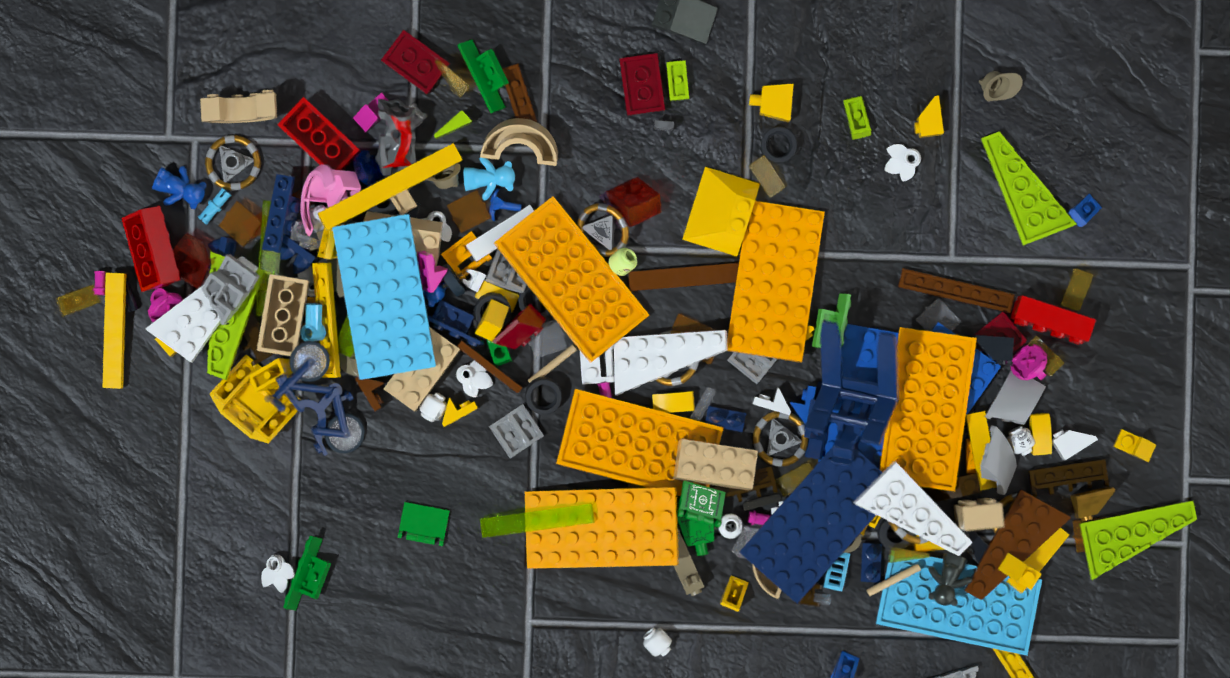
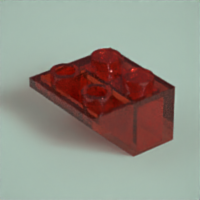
M639 177L607 191V196L612 206L623 215L629 227L661 213L660 194Z

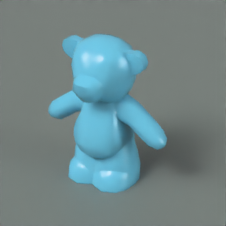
M480 158L486 170L464 167L465 190L470 191L487 186L482 195L483 200L489 199L496 185L505 187L508 191L514 189L515 172L510 161H507L504 166L495 169L487 158Z

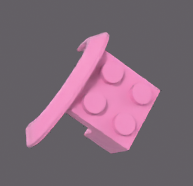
M322 164L308 175L301 195V218L309 237L314 229L310 218L309 201L325 202L329 208L360 192L361 186L356 172L332 170L328 165Z

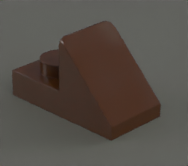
M356 377V382L374 412L383 408L381 406L383 401L378 393L374 394L373 391L386 383L371 379L360 380L359 377Z

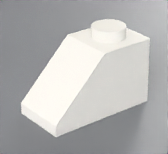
M1061 429L1053 434L1052 444L1062 460H1067L1098 439L1096 436L1070 430L1063 431Z

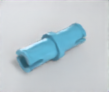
M221 188L214 199L209 200V205L198 218L208 225L209 221L217 212L222 210L221 207L232 195L224 188Z

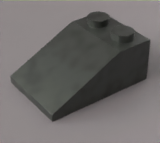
M659 0L652 28L706 44L718 8L699 0Z

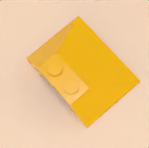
M705 167L682 240L737 257L760 184Z
M246 354L230 371L228 379H222L209 395L220 414L251 439L269 444L298 411L285 394L279 399L286 408L283 412H280L273 404L264 400L266 395H273L278 390V387L255 393L249 375L262 367L259 364L252 367L251 362L254 360Z

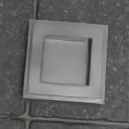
M655 120V130L672 131L674 128V122Z

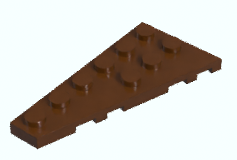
M1020 489L1003 518L1004 527H998L971 576L972 582L966 585L964 591L983 600L1008 577V575L998 569L1007 553L1024 562L1071 517Z

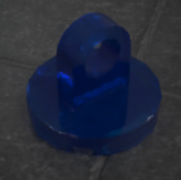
M363 150L354 156L353 164L358 180L360 179L366 186L370 187L383 180L382 176L384 175L381 173L380 166L375 160L376 156H371L369 151Z

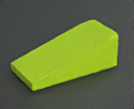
M862 96L843 100L852 139L870 136L871 128Z
M460 111L438 130L434 137L439 139L473 122L463 111Z

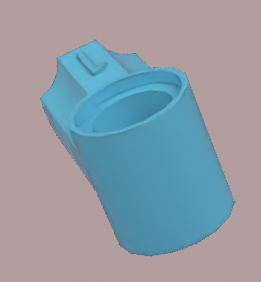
M320 303L305 304V325L300 331L301 338L305 342L320 341L326 336V329L322 325V304Z

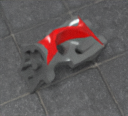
M378 99V107L380 109L378 110V115L381 119L385 120L386 129L384 134L379 135V148L375 160L379 164L380 171L384 176L391 175L393 167H398L399 172L416 163L415 131L411 130V118L415 114V108L406 106L399 99L390 101ZM396 130L400 131L398 138L393 136V132ZM390 144V149L386 150V145Z

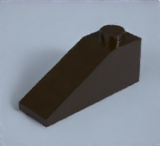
M977 473L958 476L955 491L920 487L933 502L981 492Z

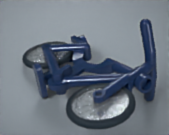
M307 341L299 344L291 353V375L289 377L286 374L277 376L275 379L279 385L278 390L273 395H266L264 400L273 404L280 412H283L286 408L279 399L285 394L298 412H303L304 407L314 409L317 413L318 422L315 426L311 427V432L316 440V443L313 445L317 453H322L324 456L328 454L322 443V435L325 436L328 446L335 452L350 453L361 445L365 434L364 426L360 419L344 412L342 401L345 399L353 400L352 394L345 389L342 390L338 383H331L329 386L297 383L299 379L307 382L316 381L323 377L329 368L330 358L326 348L318 342ZM292 390L326 394L317 403L310 399L299 400ZM333 402L336 416L326 426L324 410Z

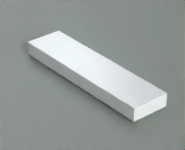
M531 205L467 244L466 247L474 260L477 262L496 250L497 247L493 243L534 211Z

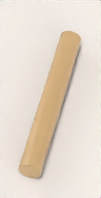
M572 344L529 378L528 382L530 383L538 377L547 375L576 352L577 349Z
M917 563L870 587L866 591L869 596H872L921 571V568Z

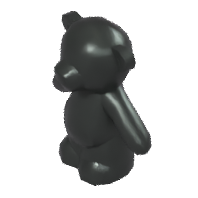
M944 553L942 575L934 567H929V573L939 584L934 592L929 593V599L935 600V602L943 606H957L958 601L955 598L954 589L972 582L971 577L958 579L967 563V559L950 553Z

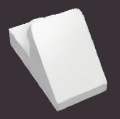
M779 388L776 390L773 402L770 401L771 397L759 394V398L754 397L752 404L787 415L791 413Z

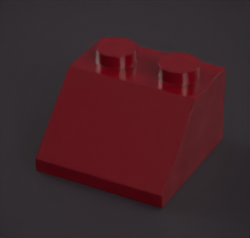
M529 304L500 331L493 342L512 349H516L520 345L524 347L531 340L530 336L532 334L536 336L543 330L542 324L546 319Z

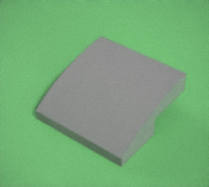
M497 249L485 281L504 289L523 293L527 284Z
M733 352L727 361L754 383L758 384L777 359Z
M523 404L489 426L509 458H512L544 436Z

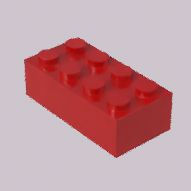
M304 97L277 124L319 165H328L332 170L344 171L361 153L344 134Z
M161 207L141 209L121 218L141 292L162 288L180 281L179 269L176 266L174 251L170 244L169 233L165 226Z
M1023 295L1016 298L1010 317L1016 325L1023 327L1031 325L1033 326L1032 330L1041 333L1049 331L1051 332L1050 336L1059 339L1067 337L1069 342L1077 345L1089 342L1096 319Z

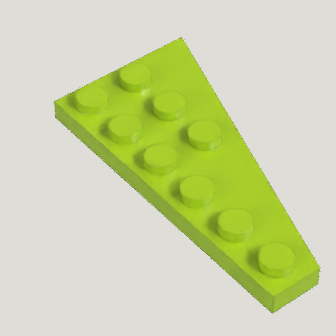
M1000 132L981 138L1022 245L1077 225Z
M210 252V273L218 271L225 256ZM258 268L255 273L260 277L249 295L226 325L220 323L209 338L208 374L224 380L228 379L265 274L264 270Z
M1191 500L1079 523L1091 580L1197 520L1194 502Z

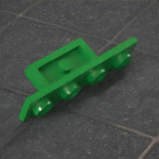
M473 40L459 43L457 46L490 113L505 109L506 107L498 90L509 84L493 49L487 50L480 55Z
M310 535L307 540L304 553L298 562V569L294 578H292L289 593L285 597L283 608L296 611L302 594L318 599L331 565L330 562L316 557L323 540L322 538Z

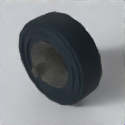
M448 264L443 265L442 267L448 269L443 277V288L448 287L457 297L461 296L466 292L461 282L463 274L454 272Z

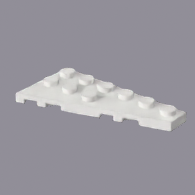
M727 331L622 337L614 344L615 395L618 396L625 391L635 389L642 384L652 382L681 368L691 366L698 361L727 351Z

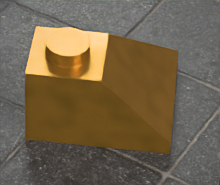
M1104 487L1070 495L1075 517L1081 518L1082 521L1093 519L1092 515L1099 513L1113 495L1115 489L1113 487Z

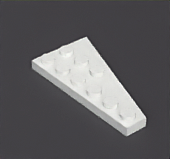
M242 256L238 258L240 262L252 271L256 272L258 270V267ZM203 286L145 328L192 363L221 320L202 291Z
M895 461L853 502L958 556L972 543Z

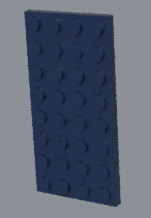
M832 447L739 551L740 554L795 603H798L876 516V514L853 502L883 472L855 447L853 449V460L849 467L832 463Z

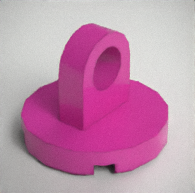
M163 288L154 290L150 299L152 304L148 310L149 318L152 322H155L184 299L180 294L169 293Z
M1027 345L1013 356L1011 371L1020 380H1030L1036 376L1042 380L1047 376L1043 372L1047 364V354L1042 347L1038 345L1029 347Z

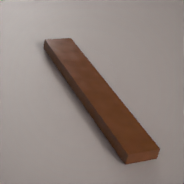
M739 263L629 272L630 291L736 283Z
M902 268L898 284L899 288L1006 313L1011 312L1015 295Z

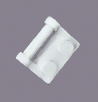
M614 344L605 351L607 377H601L600 357H597L590 363L580 351L582 384L615 382L612 352Z

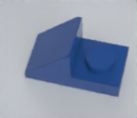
M1088 194L1067 214L1082 228L1102 207Z
M807 386V389H803L801 400L804 401V404L789 402L804 424L807 422L811 399L814 400L816 387Z
M842 651L831 678H854L860 658Z

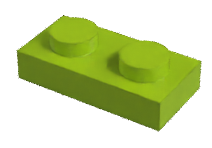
M686 60L666 62L670 101L689 99Z

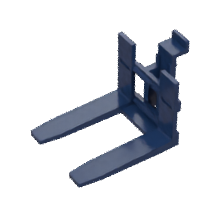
M823 320L820 334L822 387L804 430L823 434L828 421L836 423L837 431L839 432L833 445V458L831 461L833 464L849 467L853 460V449L861 431L864 430L861 442L880 446L889 426L894 408L897 406L899 400L897 343L895 334L880 331L877 343L878 383L843 376L841 336L838 323ZM838 397L844 398L839 413L832 412ZM855 401L863 402L859 414L852 413Z

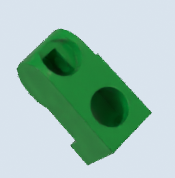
M486 339L496 367L512 362L507 347L497 345L493 341Z

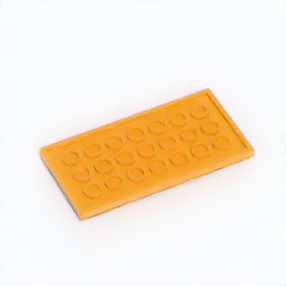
M554 196L493 243L590 363L649 316L648 312L618 275L611 270L609 264Z
M755 201L742 241L727 337V351L802 363L825 212Z
M899 327L897 340L899 400L896 408H894L887 431L884 434L879 470L884 472L895 461L918 486L955 491L977 338Z
M575 389L556 464L646 488L676 487V495L681 496L683 480L673 479L678 441L685 439L719 445L723 427ZM691 482L705 487H709V484Z
M676 487L525 492L527 568L679 565Z

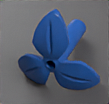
M499 188L493 192L490 199L489 212L493 221H496L495 210L521 211V204L503 202L502 199L497 197Z

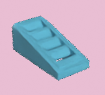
M842 553L839 556L845 558L844 562L836 560L833 563L843 566V569L834 568L831 565L826 571L823 583L824 588L843 591L850 553ZM831 571L841 573V577L830 575ZM829 579L839 581V585L830 583Z

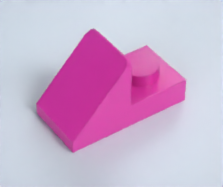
M382 93L368 105L365 104L353 117L365 132L369 131L381 120L378 115V110H380L378 99L388 100Z
M419 251L417 252V260L422 288L432 293L448 269L442 266H435V259L431 253Z

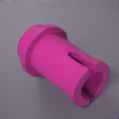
M94 271V295H105L107 272Z
M610 382L597 384L601 396L612 398Z
M756 510L750 511L748 523H751V525H763L771 515L756 513Z

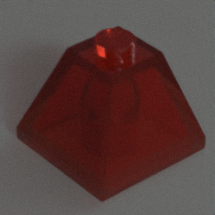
M186 233L174 249V258L179 269L180 279L199 289L211 262L204 243L191 234Z

